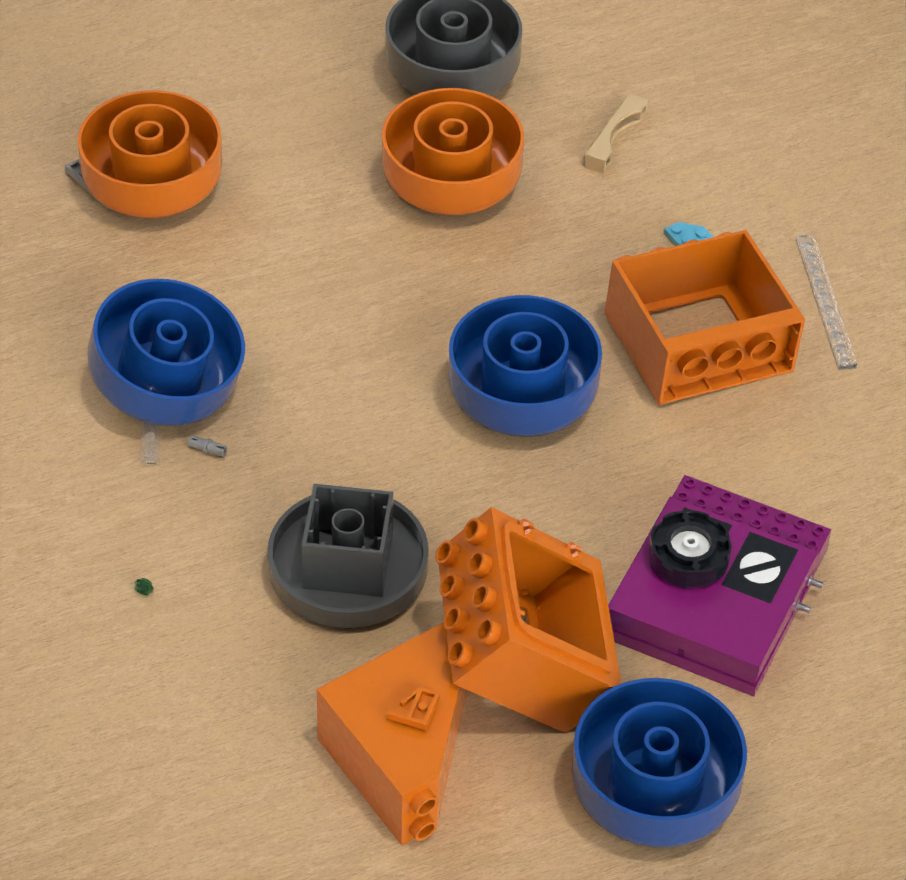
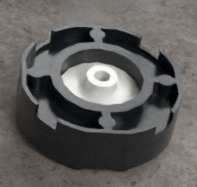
M696 510L676 511L665 515L657 526L654 525L650 536L649 556L653 570L663 580L681 588L706 587L715 583L727 571L732 548L729 532L724 524L720 521L716 523L708 518L709 514Z

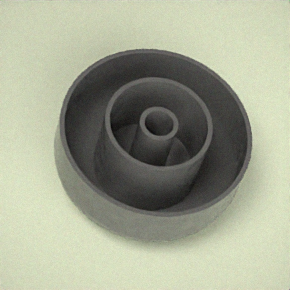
M399 0L387 16L385 56L388 68L398 83L414 95L434 89L461 88L492 96L510 83L518 70L521 59L522 23L517 11L506 0Z

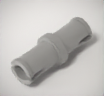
M191 435V439L188 440V447L202 450L205 454L212 453L225 457L228 450L227 445L215 443L209 438L202 439Z

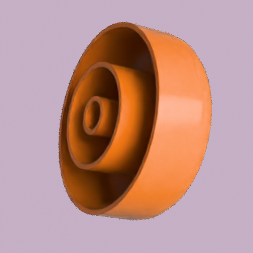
M441 88L421 92L399 103L389 113L382 129V166L384 175L390 187L403 200L416 208L440 215L473 214L486 210L502 201L518 183L523 166V126L517 115L506 104L490 95L461 88Z
M145 90L114 97L95 108L83 121L78 133L80 171L88 191L104 206L123 215L137 218H162L182 213L204 200L213 191L220 178L223 158L219 123L207 107L193 98L179 93Z

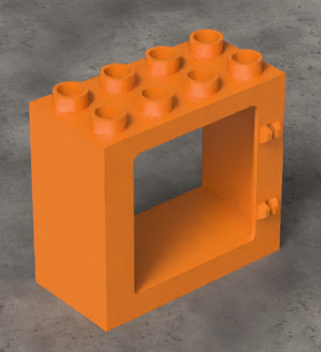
M747 230L734 233L723 232L716 237L699 241L693 239L682 245L669 248L658 247L647 253L634 256L623 255L616 260H612L604 314L658 405L794 372L805 318ZM720 297L725 300L738 321L664 339L649 313Z

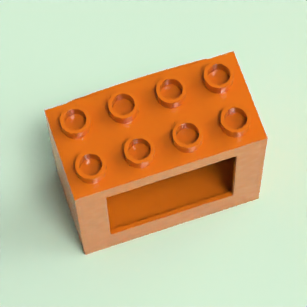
M490 507L478 518L470 519L461 532L450 541L446 540L439 545L435 558L439 565L441 581L439 592L443 598L445 615L443 625L447 631L449 648L447 659L451 664L453 684L564 733L578 725L584 711L599 695L614 686L622 684L601 560L581 551V547L573 542L566 544L534 528V523L527 519L519 521L493 507ZM525 613L527 624L521 618Z

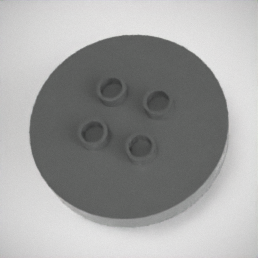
M313 484L311 496L300 500L290 507L279 518L271 532L268 542V570L272 586L279 598L291 610L315 623L332 627L355 628L370 626L388 620L405 610L417 598L425 584L428 573L429 548L426 533L421 523L408 508L393 499L394 492Z

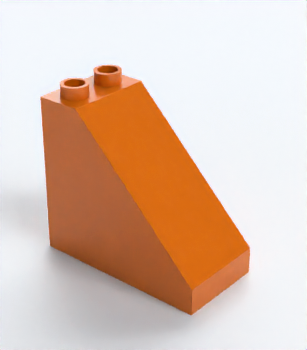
M443 623L317 689L318 740L401 845L414 838L417 841L425 840L437 828L468 691L453 684L451 664L447 659L449 650L447 631ZM419 686L440 692L439 701L426 730L386 719L387 711L389 709L394 710L400 705L402 699L410 696Z

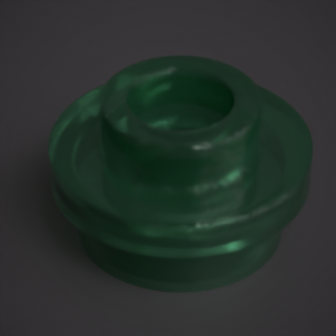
M141 578L136 579L134 589L138 593L148 596L149 593L153 592L154 587L150 580Z

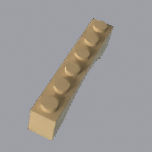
M629 93L626 99L622 100L619 109H616L613 117L608 119L606 127L601 129L599 137L594 139L591 148L586 150L584 154L586 168L603 174L606 172L612 159V148L610 146L612 139L624 128L641 122L647 113L648 99Z

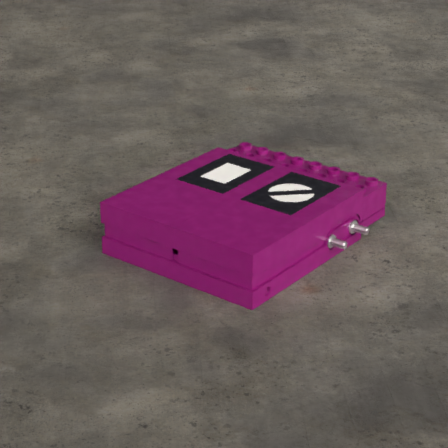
M684 475L673 496H670L654 525L657 526L663 517L669 513L692 510L709 514L708 518L716 523L722 522L729 532L732 546L727 571L718 581L706 587L681 588L668 583L658 576L651 566L649 556L651 529L608 604L614 642L754 697L798 610L810 613L811 606L802 603L810 586L822 588L824 582L813 577L828 550L832 529Z

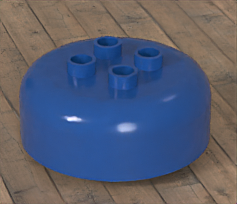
M140 280L115 290L99 307L88 343V367L98 390L112 405L123 413L137 420L155 425H184L209 417L220 409L230 397L244 361L245 340L242 329L232 312L207 291L177 280Z
M531 295L500 297L473 308L455 326L449 343L448 378L450 388L460 408L477 423L490 430L520 437L550 434L577 421L592 405L599 388L602 346L599 336L591 323L575 309L561 302Z
M644 678L628 681L614 686L599 695L587 707L579 720L575 732L572 758V776L576 793L591 818L605 830L621 839L651 847H673L692 843L718 829L730 816L737 804L742 790L747 762L746 740L742 728L733 713L719 699L707 691L692 684L673 679Z

